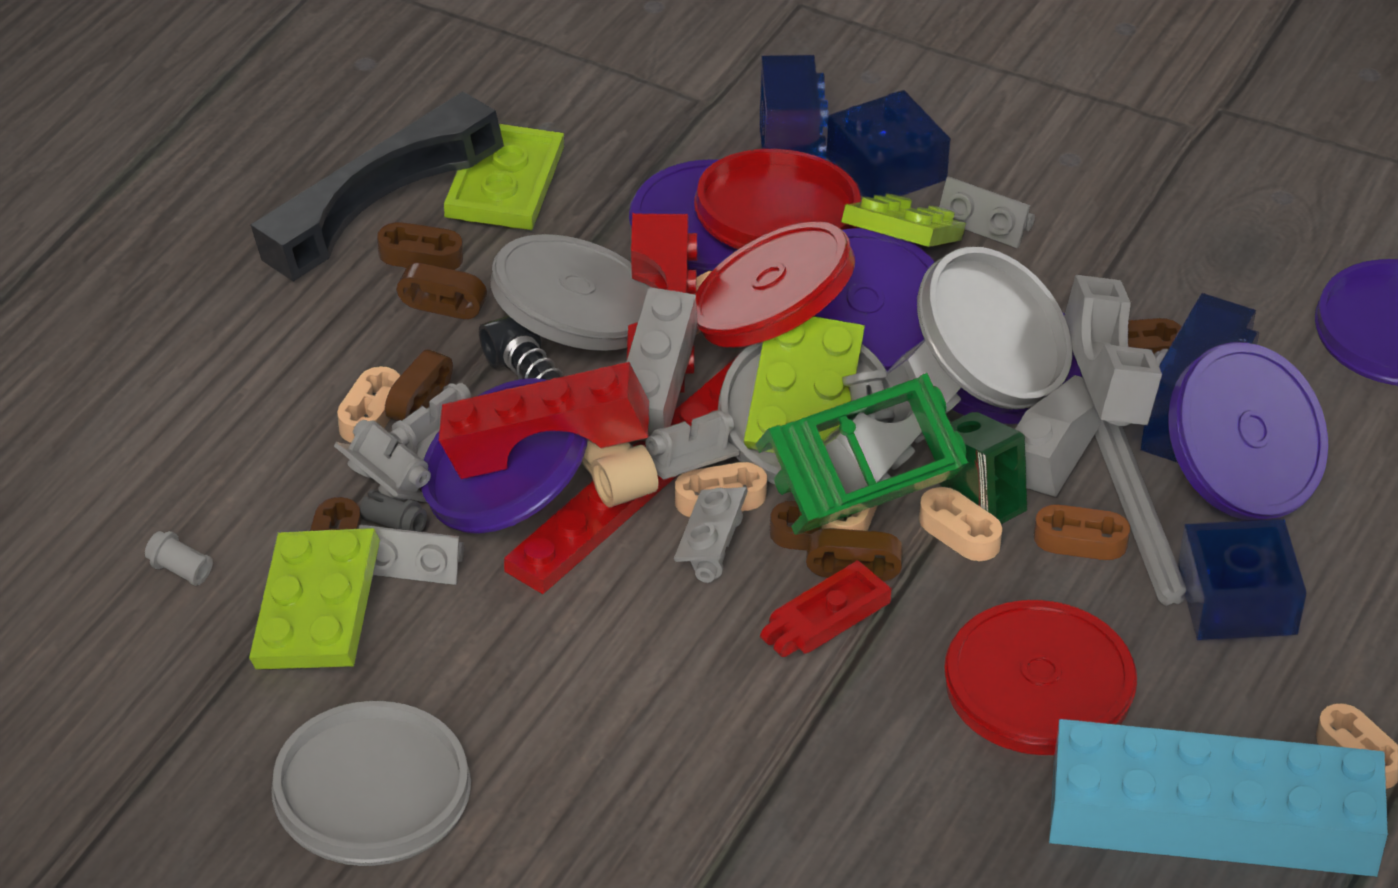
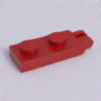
M857 560L777 608L771 614L769 624L762 629L760 638L768 645L774 644V651L781 657H786L798 649L807 654L891 603L892 588Z

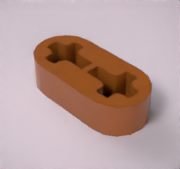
M1049 505L1039 510L1036 515L1034 541L1044 551L1091 559L1114 560L1124 555L1128 548L1130 524L1126 518L1118 513L1067 505ZM1052 527L1062 528V531L1053 530ZM1102 534H1109V535H1112V536H1111V537H1104V536H1102Z

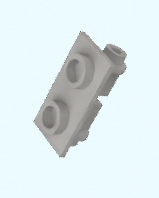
M949 176L946 179L939 207L954 211L953 219L965 222V230L1019 248L1023 231H1030L1035 220V215L1029 213L1031 205Z
M450 383L444 387L443 392L429 401V408L426 409L422 406L404 420L395 422L392 425L390 434L398 439L391 455L397 445L402 444L424 460L429 445L440 430L442 404L471 398V393L467 386L463 383L456 385Z
M719 410L693 419L692 426L682 422L663 429L653 430L645 442V448L651 455L657 475L663 480L737 456L740 453V450L728 442L729 432L734 428L733 419L730 414Z
M359 421L354 427L353 434L355 437L351 444L335 443L334 447L349 458L347 464L352 470L363 476L373 478L380 484L378 490L381 494L403 502L406 499L427 502L423 493L418 489L426 485L430 480L431 473L428 471V464L402 444H398L392 456H389L398 439L376 421Z
M747 487L714 488L700 491L674 560L675 562L690 561L695 570L696 577L702 582H712L722 574V562L726 554L725 549L729 547L735 528L741 524L743 519L741 508L748 492Z
M359 525V529L374 528L380 539L373 575L452 585L457 584L458 562H462L464 555V542H459V536Z

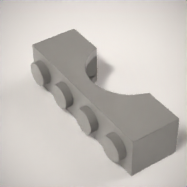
M1075 275L1064 317L1071 336L1072 351L1100 420H1105L1117 426H1127L1130 423L1148 425L1162 372L1152 350L1128 347V320L1131 302L1121 280Z
M924 339L903 354L886 372L887 377L882 380L884 389L928 373L933 386H937L941 390L946 402L945 413H948L961 400L957 394L961 387L939 365ZM908 401L889 407V410H892L894 413V418L889 419L888 423L877 421L862 412L850 419L856 425L854 434L876 483L891 478L887 473L889 468L891 467L892 470H895L915 452L911 446L913 441L917 444L925 439ZM838 427L828 435L823 443L847 494L868 485L846 436L840 433Z

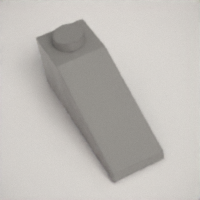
M1073 376L1026 411L1015 430L1025 435L1027 489L1056 497L1103 420H1100L1083 377Z

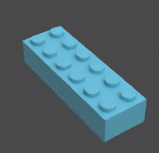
M1059 719L1053 763L1049 843L1378 876L1388 835L1384 751Z

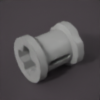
M884 369L842 377L843 384L849 386L851 401L867 396L866 388L868 395L884 390L882 380L887 375ZM886 408L867 416L877 421L893 419L894 413Z

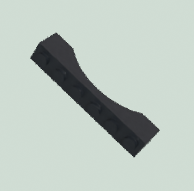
M462 91L250 224L261 260L290 280H297L328 260L335 243L345 228L362 211L380 198L400 187L426 177L471 168L504 147L496 110Z

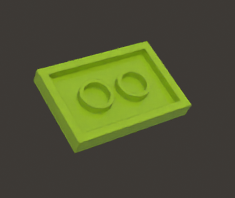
M499 124L504 147L473 167L457 171L444 202V216L468 222L533 230L564 149V133Z
M886 194L885 197L874 195V198L862 197L859 203L846 204L841 221L845 224L928 247L961 241L966 226L965 222L953 219L954 211L930 205L928 209L922 207L914 209L911 208V199L893 194Z
M813 316L798 327L763 342L743 442L748 449L757 450L755 444L768 428L777 425L782 426L851 401L849 386L843 384L842 377L857 373L865 325ZM840 425L819 432L822 440L824 441ZM770 449L765 452L774 453V450Z
M374 528L278 532L249 656L256 670L354 666L380 543Z

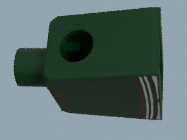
M978 412L969 413L951 422L953 430L957 431L964 440L968 463L953 478L940 482V486L958 491L995 516L1001 524L1026 512L1025 435Z

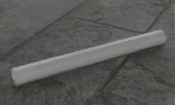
M1103 420L1095 433V437L1158 600L1165 606L1172 603L1180 604L1185 600L1184 593L1187 588L1122 426L1113 425Z

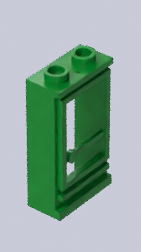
M928 373L896 386L766 430L755 445L759 453L770 449L774 450L781 466V470L774 477L776 489L781 495L792 492L802 514L791 526L795 535L951 479L968 463L964 440L957 431L953 430L945 413L946 402L944 396L937 386H933ZM908 401L935 462L876 483L854 434L856 425L850 419L860 412L869 415ZM840 425V433L846 436L868 485L847 494L819 434L821 431Z

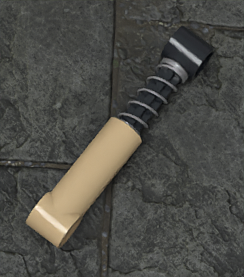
M509 315L480 324V344L486 360L492 368L497 369L506 366L518 376V379L538 378L550 380L563 377L562 371L555 368L554 362L547 358L546 352L541 349L540 335L528 330ZM588 439L581 463L592 475L598 495L607 507H613L657 491L658 476L655 464L643 445L632 447L627 442L600 448Z

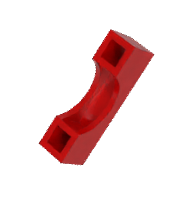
M632 213V279L647 284L652 288L695 294L697 270H688V261H697V233H688V214ZM638 322L628 325L627 359ZM695 345L692 347L685 374H694ZM685 375L680 393H685Z
M625 362L442 404L439 442L460 479L507 469L508 456L512 448L522 439L539 432L564 431L574 433L589 439L600 448L648 438L649 400L630 362Z

